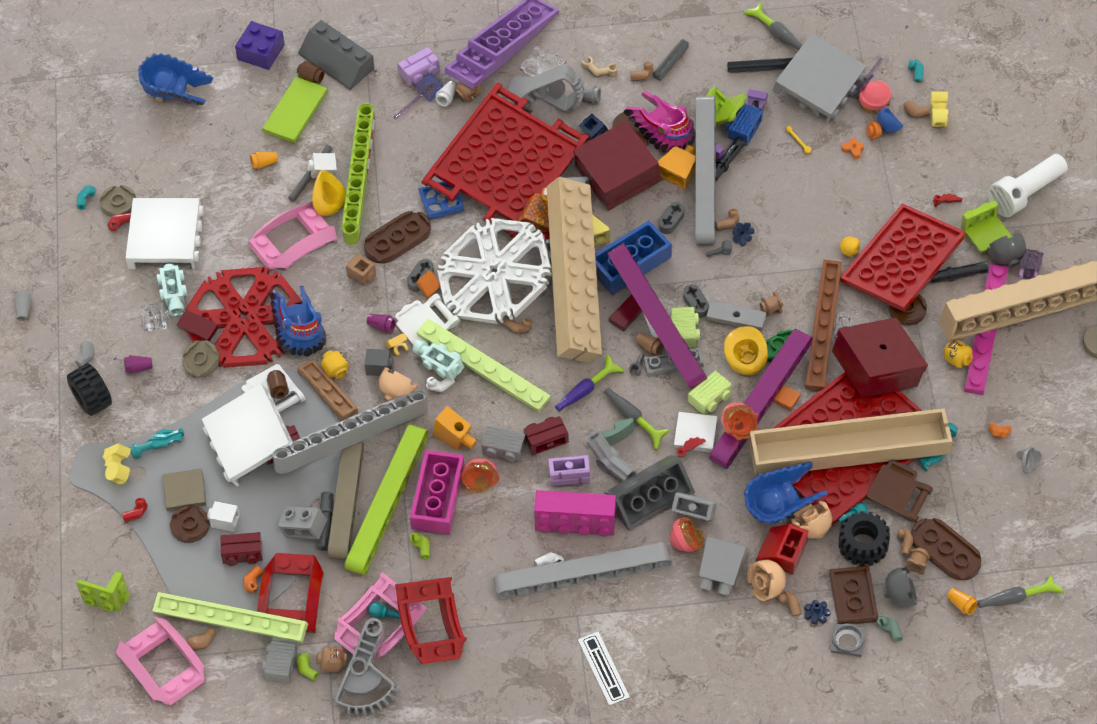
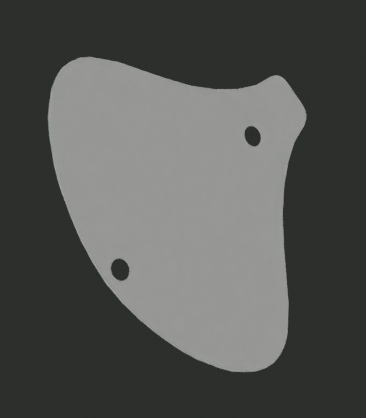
M283 369L306 398L305 401L297 402L279 412L285 426L295 425L300 438H303L336 424L331 408L297 371ZM247 380L240 382L183 419L162 428L173 431L183 428L184 436L181 442L173 441L166 448L148 449L142 452L139 458H133L130 453L128 458L123 459L121 464L129 467L130 470L134 467H142L145 470L146 475L141 481H132L128 477L127 481L120 485L108 480L105 477L107 467L104 466V449L118 443L128 448L135 443L142 445L149 442L150 437H153L157 431L113 443H87L79 448L69 473V480L74 486L94 493L109 503L121 515L123 512L134 509L137 498H144L148 507L143 516L139 519L128 521V523L142 540L171 595L256 612L263 573L256 579L258 587L253 593H248L244 589V576L256 565L264 571V568L276 553L316 554L318 551L316 548L318 539L285 537L277 526L285 507L300 506L302 508H311L313 501L321 499L322 492H329V496L330 493H333L332 509L334 508L342 451L335 452L285 474L277 473L274 469V463L267 465L265 462L238 478V487L232 482H228L223 474L225 472L224 467H221L216 459L218 454L210 446L209 442H211V439L203 430L205 425L202 418L243 394L242 386L247 384ZM294 393L277 401L275 405H278L283 401L289 399L290 397L294 396ZM202 468L206 505L198 507L202 508L208 515V511L210 508H213L215 501L238 506L240 517L234 532L211 528L210 524L209 531L201 540L193 543H184L177 540L170 529L172 515L177 510H166L163 474ZM261 532L263 561H258L255 564L241 562L234 566L223 564L221 558V535ZM273 574L269 604L285 592L300 575ZM197 622V623H199V624H201V625H205V626H209V627H221V626H216V625H211V624H206V623Z

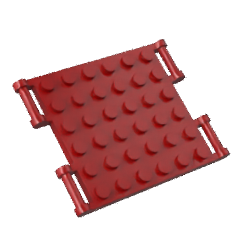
M497 82L425 175L421 184L426 187L430 186L448 197V200L454 202L458 194L462 192L487 207L489 211L483 218L484 222L488 219L492 224L491 218L497 219L494 217L495 213L507 220L519 221L530 198L535 193L541 195L543 188H547L551 182L563 175L575 158L573 150L587 143L590 136L581 134L564 124V121L559 118L552 127L524 111L529 100L520 98ZM497 94L503 95L504 97L508 98L509 100L513 101L518 105L516 106L512 104L511 102L505 100ZM558 130L564 131L565 133L569 134L570 136L574 137L579 141L577 142L571 139L570 137L566 136ZM434 176L452 186L453 190L447 189L432 180ZM503 230L513 239L520 233L518 231Z

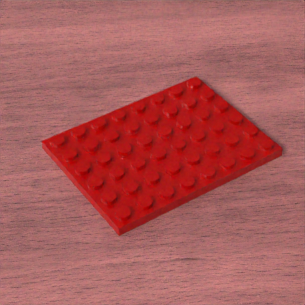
M844 372L774 428L922 410L899 390L861 398ZM915 458L895 461L898 463H905L908 465ZM889 461L811 470L800 481L792 485L801 498L826 490L827 495L820 497L819 500L811 504H819V501L825 502L831 512L833 526L842 515L850 512L851 507L867 498V494L882 465L887 466Z

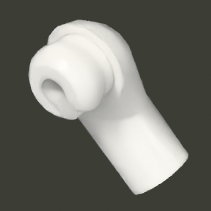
M430 377L426 381V387L430 391L444 392L455 381L454 379L451 381L448 378L438 381L434 377Z
M550 552L535 559L534 563L535 566L563 562L564 559L562 556Z

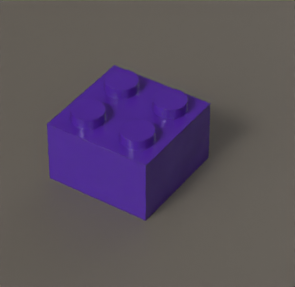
M250 21L235 45L237 60L270 70L285 45L283 31Z

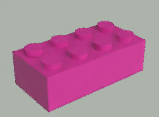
M425 450L410 514L412 530L451 534L462 484V471L465 466L464 455Z
M536 490L534 505L535 531L543 533L559 532L562 534L579 533L581 535L595 534L603 537L614 536L616 495Z

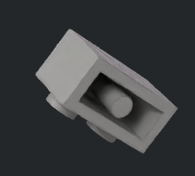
M285 507L277 527L288 538L319 539L327 518L316 507Z

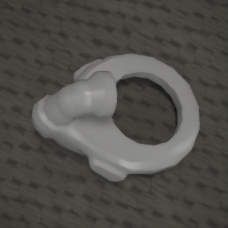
M1034 447L1017 452V456L1022 458V470L1024 473H1030L1031 470H1034L1035 463L1042 458V454L1037 449H1034Z

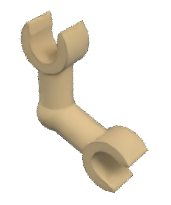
M588 56L589 63H585L582 60V67L586 70L589 69L595 77L606 74L609 76L617 75L618 70L615 69V63H610L607 67L598 69L593 64L592 57Z

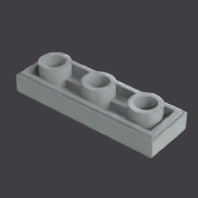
M711 301L706 320L738 327H754L762 331L766 312Z
M700 347L690 349L699 365L704 367ZM668 353L643 358L647 377L679 371Z

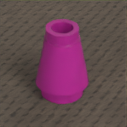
M369 314L367 324L388 333L394 331L396 319L392 315Z
M133 355L124 357L125 373L130 372V374L152 369V358Z

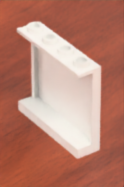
M133 198L125 258L128 269H136V263H191L192 269H195L196 262H199L197 247L201 245L199 232H202V221H200V218L204 216V206H201L199 198Z
M262 384L257 385L202 418L205 425L203 430L211 439V442H209L214 452H217L218 457L216 459L220 466L225 469V472H223L224 477L228 482H232L237 487L239 486L238 478L272 459L275 449L293 442L269 391Z

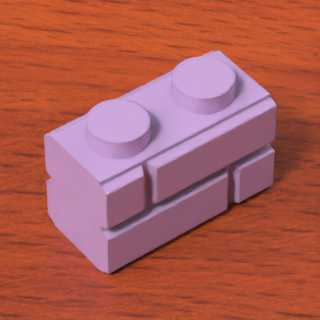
M428 47L397 63L399 75L409 86L419 84L430 73L434 76L440 70L438 58Z
M588 455L549 459L551 486L590 483Z

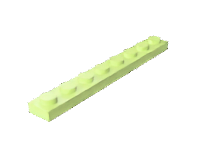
M427 319L417 331V336L426 342L436 345L441 343L447 347L448 352H457L462 357L461 361L464 366L538 413L541 412L551 399L550 395L430 319Z
M161 592L157 593L152 610L156 614L303 643L308 626L306 621Z

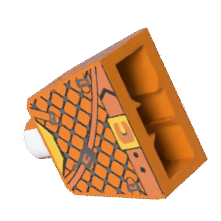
M547 188L542 189L541 195L535 193L530 198L519 219L520 222L533 224L536 230L539 229L541 232H549Z

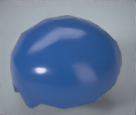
M884 107L878 112L877 122L881 125L883 131L893 134L903 128V124L889 108Z

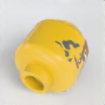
M959 340L949 342L943 351L946 362L956 368H963L969 365L973 359L971 347Z

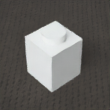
M313 153L311 160H308V171H311L312 178H317L322 170L335 175L337 170L335 153Z
M216 501L213 508L209 509L207 515L211 528L230 532L235 531L240 517L238 506Z

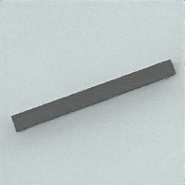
M326 145L321 153H330L332 147ZM311 171L306 172L289 195L288 199L294 202L312 178Z

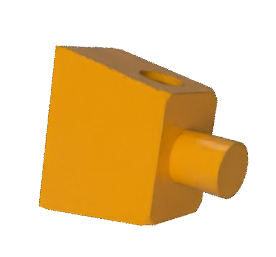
M688 145L685 150L673 147L658 161L662 178L686 189L696 170V149L691 145Z
M446 406L435 419L432 436L455 450H459L463 444L472 449L478 441L470 435L471 425L450 407Z

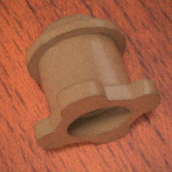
M777 291L773 292L772 297H763L761 299L760 309L766 312L767 315H771V312L777 310L779 313H783V302L778 296Z
M923 548L912 549L910 552L911 557L907 559L906 566L909 571L924 574L926 561L930 559V556Z

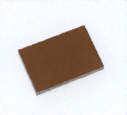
M858 566L829 569L837 624L877 622L878 612L870 567Z

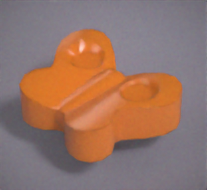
M851 138L850 142L842 144L841 150L843 152H851L854 159H859L861 151L864 150V144L858 143L855 138Z
M989 423L988 430L991 431V435L997 436V439H1000L1001 437L1007 438L1008 434H1011L1012 427L1009 425L1001 427L995 423Z

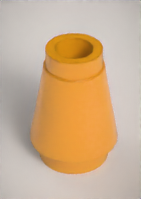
M254 152V154H250V163L253 169L257 168L259 170L278 162L276 152Z
M952 588L947 594V598L963 614L971 615L978 606L975 597L955 588Z

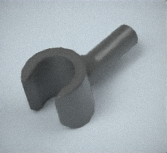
M725 240L722 242L721 248L706 252L707 257L718 253L730 255L732 252L731 241Z
M644 353L640 354L636 363L630 364V374L633 369H638L636 372L637 376L641 374L640 366L645 356Z

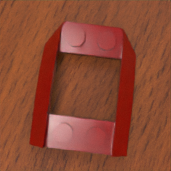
M276 553L263 571L257 612L306 621L308 623L306 632L316 633L319 598L324 572L316 556ZM273 574L310 576L306 611L268 608Z
M452 577L395 584L403 632L410 650L421 664L460 659L463 652L461 650L465 641H467V637L464 636L458 619L454 593H452L451 588ZM439 599L440 611L449 639L418 643L411 620L409 603Z

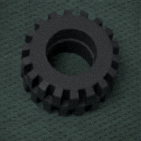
M86 363L67 374L68 385L85 413L93 416L112 405V398L105 382L91 364Z
M860 511V514L855 512L852 513L851 517L845 518V522L841 524L838 546L840 553L845 555L847 561L852 560L854 565L859 563L860 566H864V564L872 566L873 562L877 564L881 558L884 559L889 547L890 529L889 526H886L884 519L880 520L881 516L878 514L874 516L873 512L865 514L864 511ZM865 534L872 537L874 541L861 543L854 537Z

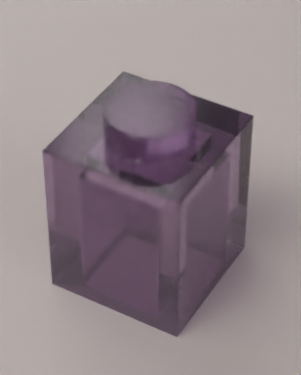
M1026 249L1020 266L1019 277L1032 279L1038 276L1044 253Z

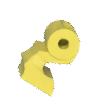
M931 92L932 127H947L948 109L946 108L948 92Z
M118 443L104 449V466L107 467L105 477L108 480L120 485L127 481L130 468L122 465L121 461L128 458L131 448Z

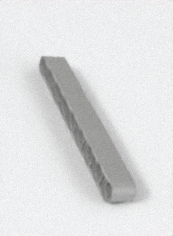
M715 96L696 97V245L715 244L716 242Z
M414 390L279 447L273 451L274 469L280 474L289 473L422 416L428 410L427 394L423 390Z
M656 543L505 572L496 575L493 581L497 598L510 599L665 569L672 565L668 545L666 543Z

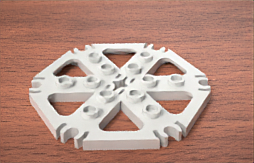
M491 218V224L486 219L484 227H481L479 222L476 224L477 230L475 225L471 226L443 253L444 256L441 257V260L446 264L443 266L438 265L439 270L437 272L444 304L450 312L455 309L453 314L459 319L498 324V318L503 323L505 315H508L510 320L513 319V315L516 318L547 288L546 285H549V282L544 277L552 276L550 272L552 271L545 238L539 229L533 233L536 228L528 222ZM500 230L520 232L500 251L497 233ZM472 240H477L482 259L458 256V254ZM532 248H539L542 259L540 266L517 263ZM492 269H497L498 271L495 273V272H492L491 270H492ZM451 277L472 278L455 296H452L449 285ZM508 283L531 285L533 290L519 304H513ZM489 290L493 312L491 314L471 312V307Z

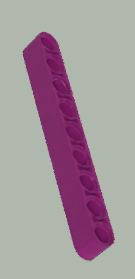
M622 243L610 251L608 256L690 389L707 380V376L626 245Z
M794 329L744 402L755 413L757 419L756 426L808 351L813 341L812 336ZM737 419L734 429L742 431L744 423ZM725 430L712 449L709 460L726 469L729 468L750 434L745 437H735Z

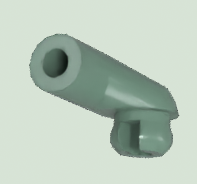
M880 616L877 619L879 627L890 632L894 642L903 639L896 620L887 616Z

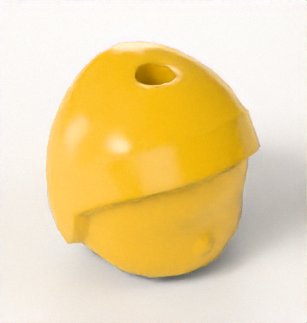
M847 236L840 242L841 252L848 257L855 256L860 249V240L856 237Z

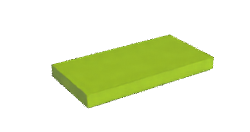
M295 77L263 126V132L295 144L327 94L328 88Z

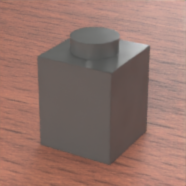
M366 350V375L380 376L385 367L389 368V371L393 369L394 358L390 357V350Z

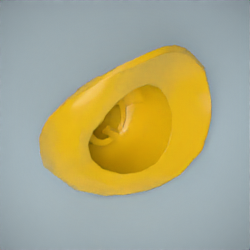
M322 170L314 184L312 202L314 209L319 215L331 216L339 212L343 207L346 199V190L333 174Z
M738 327L726 336L724 354L730 367L736 373L744 376H754L766 365L768 358L767 343L762 333L756 328Z

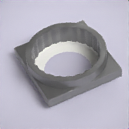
M835 623L831 652L862 656L865 628L854 624ZM843 634H851L857 639V645L851 649L843 648L839 645V638Z

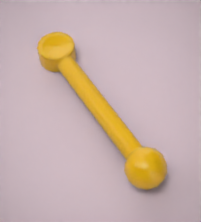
M787 126L786 132L790 133L804 148L805 154H810L811 147L806 146L792 131L791 126Z

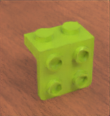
M716 86L709 90L706 96H715L716 126L731 122L736 118L737 111L745 103L744 100L747 97L745 93L727 99Z
M995 200L983 203L976 209L968 210L962 216L961 229L966 232L967 237L980 253L987 252V247L990 248L989 244L1004 236L1012 237L997 217L999 205Z
M117 571L114 572L107 588L83 580H78L76 583L85 604L102 607V609L108 612L115 611L119 613L123 604L127 603L130 596L123 573Z

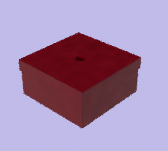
M627 120L573 150L575 167L583 177L589 178L591 189L607 211L663 180L659 163Z
M896 317L839 328L837 331V338L832 348V353L861 398L913 388L919 385L928 364Z

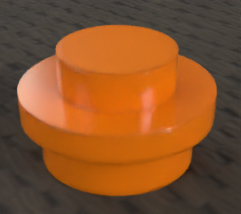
M874 121L869 122L866 127V134L871 140H876L882 134L881 125Z

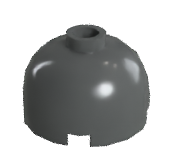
M1014 233L1012 238L1007 236L1001 237L989 244L990 248L987 247V250L995 263L1002 266L1008 265L1009 267L1019 264V260L1026 253V243L1021 233Z
M907 566L892 570L886 577V586L882 587L885 598H890L894 605L903 608L917 605L913 580L907 577V574L910 573Z

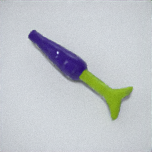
M606 355L604 369L592 378H585L580 381L555 405V409L560 412L565 407L590 394L594 390L595 384L608 374L624 373V370L614 364L609 355Z

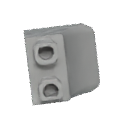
M707 536L699 576H701L700 588L711 591L713 581H719L721 583L718 593L729 596L733 586H736L749 548Z

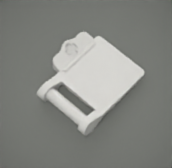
M438 294L431 296L424 304L416 300L411 304L405 305L395 315L398 321L396 323L397 327L402 333H405L412 345L418 340H423L417 336V331L427 319H430L446 330L460 323L461 320L449 311L442 303V298ZM436 306L448 321L444 324L430 307Z
M279 364L247 380V384L242 386L243 394L259 384H262L269 391L266 381L268 373L273 370H280L285 375L289 388V393L286 396L294 393V396L276 405L278 412L297 402L301 403L306 400L303 393L296 387ZM272 397L274 403L281 400Z

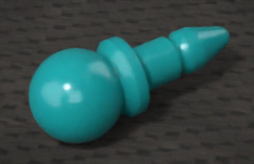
M864 503L856 504L854 507H851L850 512L841 516L839 522H845V518L851 517L852 513L855 512L860 514V511H864L865 514H868V507Z
M373 602L368 608V612L373 618L382 617V619H385L388 616L400 619L399 611L387 609L388 605L383 606L379 602Z

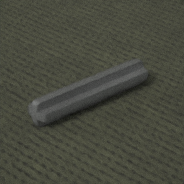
M680 40L654 71L653 76L661 80L688 49V41Z

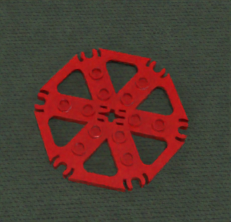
M264 267L221 270V274L216 272V280H212L209 276V284L206 280L203 281L186 307L187 310L218 324V329L224 328L214 344L220 355L219 367L268 364L267 360L270 363L273 362L271 355L276 354L280 358V351L283 352V355L285 354L283 348H280L279 342L264 327V325L274 324L273 313L271 312L272 306L264 304L270 296L269 293L276 286L282 287L289 296L290 301L286 303L287 306L302 304V300L280 273L278 276V271H275L273 275H269V268L264 269ZM239 276H254L256 280L243 299L230 283V279ZM211 291L223 305L224 309L198 310L197 305L204 294ZM241 314L247 316L248 321L241 318ZM185 331L192 342L203 341L201 338ZM244 335H246L258 351L254 355H232Z

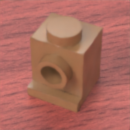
M358 253L346 265L347 277H352L364 285L368 281L372 282L376 277L375 264Z

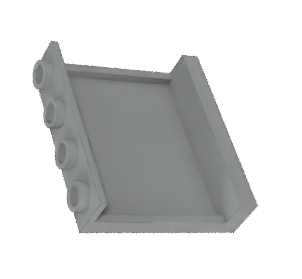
M811 33L775 81L772 91L778 95L782 90L827 116L825 123L828 124L831 119H836L840 112L838 109L846 105L849 94H854L858 87L857 83L863 82L866 77L864 72L867 66Z

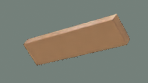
M314 359L298 367V373L341 421L358 413V408Z

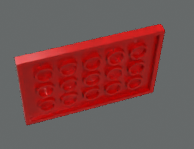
M902 203L843 273L840 281L905 312L964 240L966 232Z

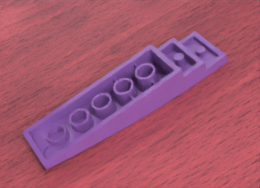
M542 0L521 1L469 39L468 46L457 53L456 60L445 67L444 73L474 89L530 42L559 13V9Z

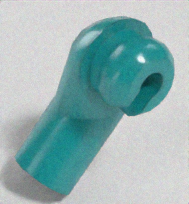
M917 59L910 60L908 68L915 71L914 81L923 82V64Z
M85 185L78 193V209L83 210L86 208V198L88 195L94 196L96 193L95 187Z

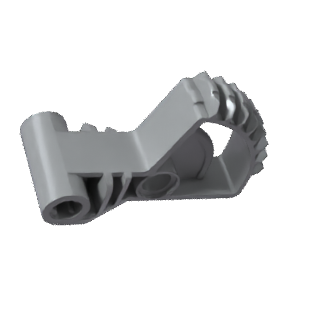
M563 64L533 77H514L509 80L507 90L520 98L529 100L526 108L530 104L541 100L562 112H572L573 109L580 105L585 88L580 72L574 71L568 64ZM562 80H566L573 88L574 92L571 95H563L565 84ZM506 98V100L509 101V102H511L512 104H514V105H516V106L518 105V104L514 103L513 101L509 100L508 98Z
M370 618L364 624L356 649L335 697L337 704L347 707L348 715H351L352 709H355L354 713L356 716H359L360 709H362L363 715H367L368 708L374 714L375 706L381 711L383 710L382 702L389 706L390 703L387 701L389 697L395 701L396 698L392 695L393 692L401 693L400 690L396 689L397 684L373 664L382 639L387 633L386 625L377 618ZM373 626H374V627H377V626H378V627H379V630H378V631H373L372 628H373ZM362 661L365 668L362 672L358 673L354 667L357 662ZM383 678L392 685L382 698L368 705L354 706L340 701L344 690L355 694L367 693L378 687Z

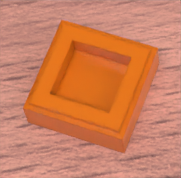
M432 271L426 272L416 282L423 295L428 298L440 287V283Z
M784 385L775 397L774 403L791 411L799 400L801 393Z

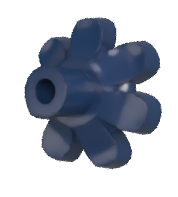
M751 223L736 224L732 232L734 235L733 241L736 244L739 242L741 246H745L746 241L750 242L752 240L750 235L754 234L755 231L754 228H750Z
M813 600L812 605H805L804 609L807 612L804 614V618L806 620L811 618L812 624H817L818 620L824 624L827 622L825 616H830L831 612L829 609H826L827 603L825 601L819 603L817 600Z

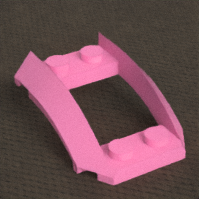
M308 202L287 210L267 222L255 232L248 242V246L269 270L284 268L286 271L303 256L324 247L325 243L337 242V235L334 225L329 226L321 215L316 212L313 202ZM297 217L311 235L298 241L281 254L266 235L279 225Z
M383 572L374 586L372 585L345 615L337 619L338 625L334 639L352 654H354L361 634L353 626L368 613L371 603L379 602L383 598L398 610L395 587L397 583ZM421 602L409 603L413 626L427 609ZM402 624L380 645L374 660L384 656L405 636Z
M154 617L156 623L125 644L120 640L116 655L118 658L120 657L127 668L138 679L154 702L158 700L162 701L163 704L172 705L205 682L204 665L167 619ZM169 638L184 655L191 667L159 688L138 659Z

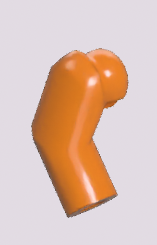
M258 565L243 578L244 589L248 593H253L257 590L256 579L263 573V570Z

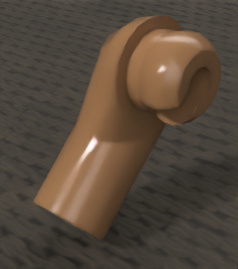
M645 62L644 68L641 71L630 72L631 81L647 79L654 71L653 63Z
M909 100L903 105L904 110L912 117L930 115L929 106L918 107Z
M730 209L726 220L716 221L717 230L734 227L739 220L738 210Z
M507 317L503 325L514 333L528 332L532 328V321L525 318L521 323H517Z
M900 528L897 535L899 539H903L900 554L909 556L913 545V537L909 529L904 530Z
M784 591V593L778 596L781 604L787 603L789 605L792 616L802 614L798 598L789 591Z
M208 627L204 635L190 637L187 643L192 649L207 648L217 632L213 628Z

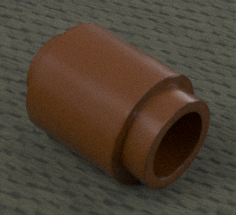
M307 61L300 63L297 68L299 78L320 84L325 75V71L321 67Z
M280 370L269 372L266 381L271 397L276 399L284 398L289 393L285 375Z

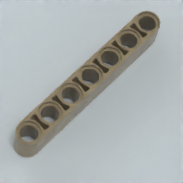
M363 442L356 443L341 451L328 543L329 559H347L351 549L364 452Z

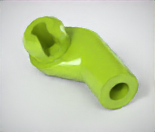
M412 533L409 539L414 546L420 549V558L424 560L429 559L430 541L419 533Z
M306 652L299 654L296 659L299 673L315 681L319 672L309 666L310 655Z

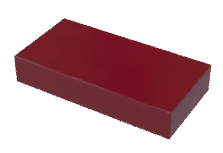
M632 294L609 317V322L622 331H625L643 312Z
M187 309L176 324L178 328L209 342L219 328L218 324Z

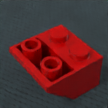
M792 524L770 527L756 562L762 560L774 561L784 572L793 575L807 545L809 531Z

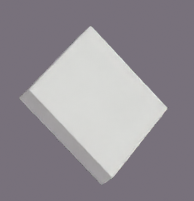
M679 412L674 448H683L685 441L698 437L705 439L706 442L697 446L694 451L711 452L714 446L717 416Z

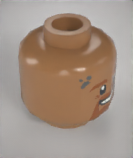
M458 82L455 92L463 102L465 100L471 102L481 94L480 86L482 83L472 89Z
M326 645L322 648L321 652H317L316 664H320V669L323 672L339 673L342 669H345L347 653L341 647Z

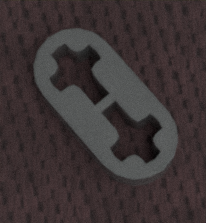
M673 202L667 207L659 219V230L662 233L670 234L676 229L684 217L683 204Z
M428 259L420 260L407 278L408 288L411 291H421L416 283L413 284V282H416L428 271L434 273L432 261Z
M687 285L684 288L683 297L688 307H694V313H698V318L707 316L709 304L702 291L696 285ZM697 304H699V306L704 309L701 310L700 308H697Z

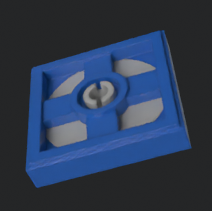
M439 183L451 191L453 190V187L448 185L447 183ZM430 186L418 188L429 220L465 211L459 194L456 200L451 202L448 200V197Z

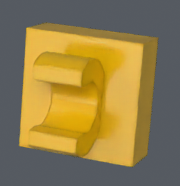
M405 333L384 343L387 350L393 347L392 351L395 356L399 355L398 346H401L404 351L408 350V346L403 343L407 340Z

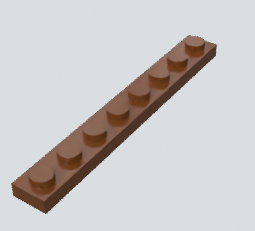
M823 259L805 389L821 391L825 388L842 268L841 261Z

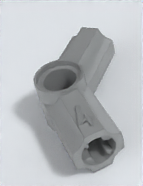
M596 432L587 438L586 443L597 458V466L603 472H610L621 482L636 474V470L622 460L619 452L610 447L601 432Z

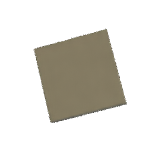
M202 468L163 474L167 511L178 510L185 506L198 507L206 505Z

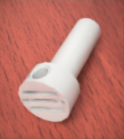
M1054 154L1016 179L1005 176L989 187L988 199L990 202L995 200L998 203L997 213L999 215L1011 217L1026 207L1027 197L1065 174L1068 170L1067 163L1061 155Z

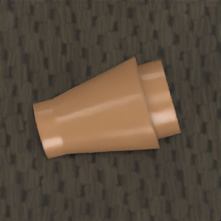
M642 332L637 335L636 343L640 344L651 355H660L664 350V346L658 337Z

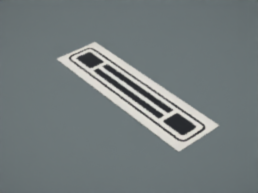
M599 632L578 639L608 704L611 705L629 698L630 696Z

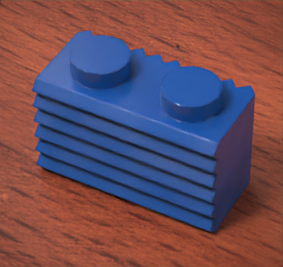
M744 103L737 111L736 118L728 122L726 126V131H728L727 138L735 141L737 137H741L745 140L746 145H748L763 120V110Z

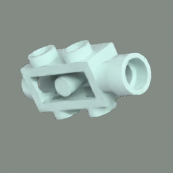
M166 264L163 268L159 269L160 274H157L158 285L163 287V289L159 290L161 301L165 300L169 314L173 317H178L184 313V296H188L186 285L181 283V281H185L183 270H179L178 265Z
M418 340L413 345V353L422 358V364L428 370L433 369L442 378L446 377L452 381L464 368L461 361L462 357L455 351L452 353L448 352L447 347L441 343L439 345L432 343L429 347L428 343Z

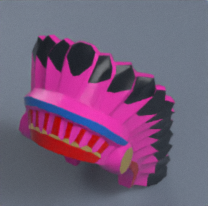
M644 91L641 95L655 105L656 109L650 114L644 108L627 107L623 111L625 115L629 116V120L634 122V127L639 128V132L644 135V138L649 139L650 144H654L655 148L661 149L663 153H668L673 147L685 150L688 145L692 146L696 133L693 128V120L687 115V110L684 106L676 107L666 103L656 95Z

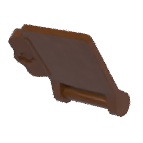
M890 460L887 466L882 465L867 494V499L901 515L910 522L916 523L919 518L918 513L927 495H931L933 488L928 484L916 481L917 472L910 469L907 464ZM915 488H917L921 492L911 511H907L905 508Z

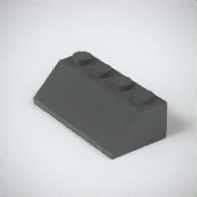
M322 20L308 31L298 52L300 56L310 63L321 67L326 74L349 90L375 69L371 53Z
M673 455L665 457L605 492L607 495H616V515L628 530L672 506L676 493L688 495L695 493L681 459Z

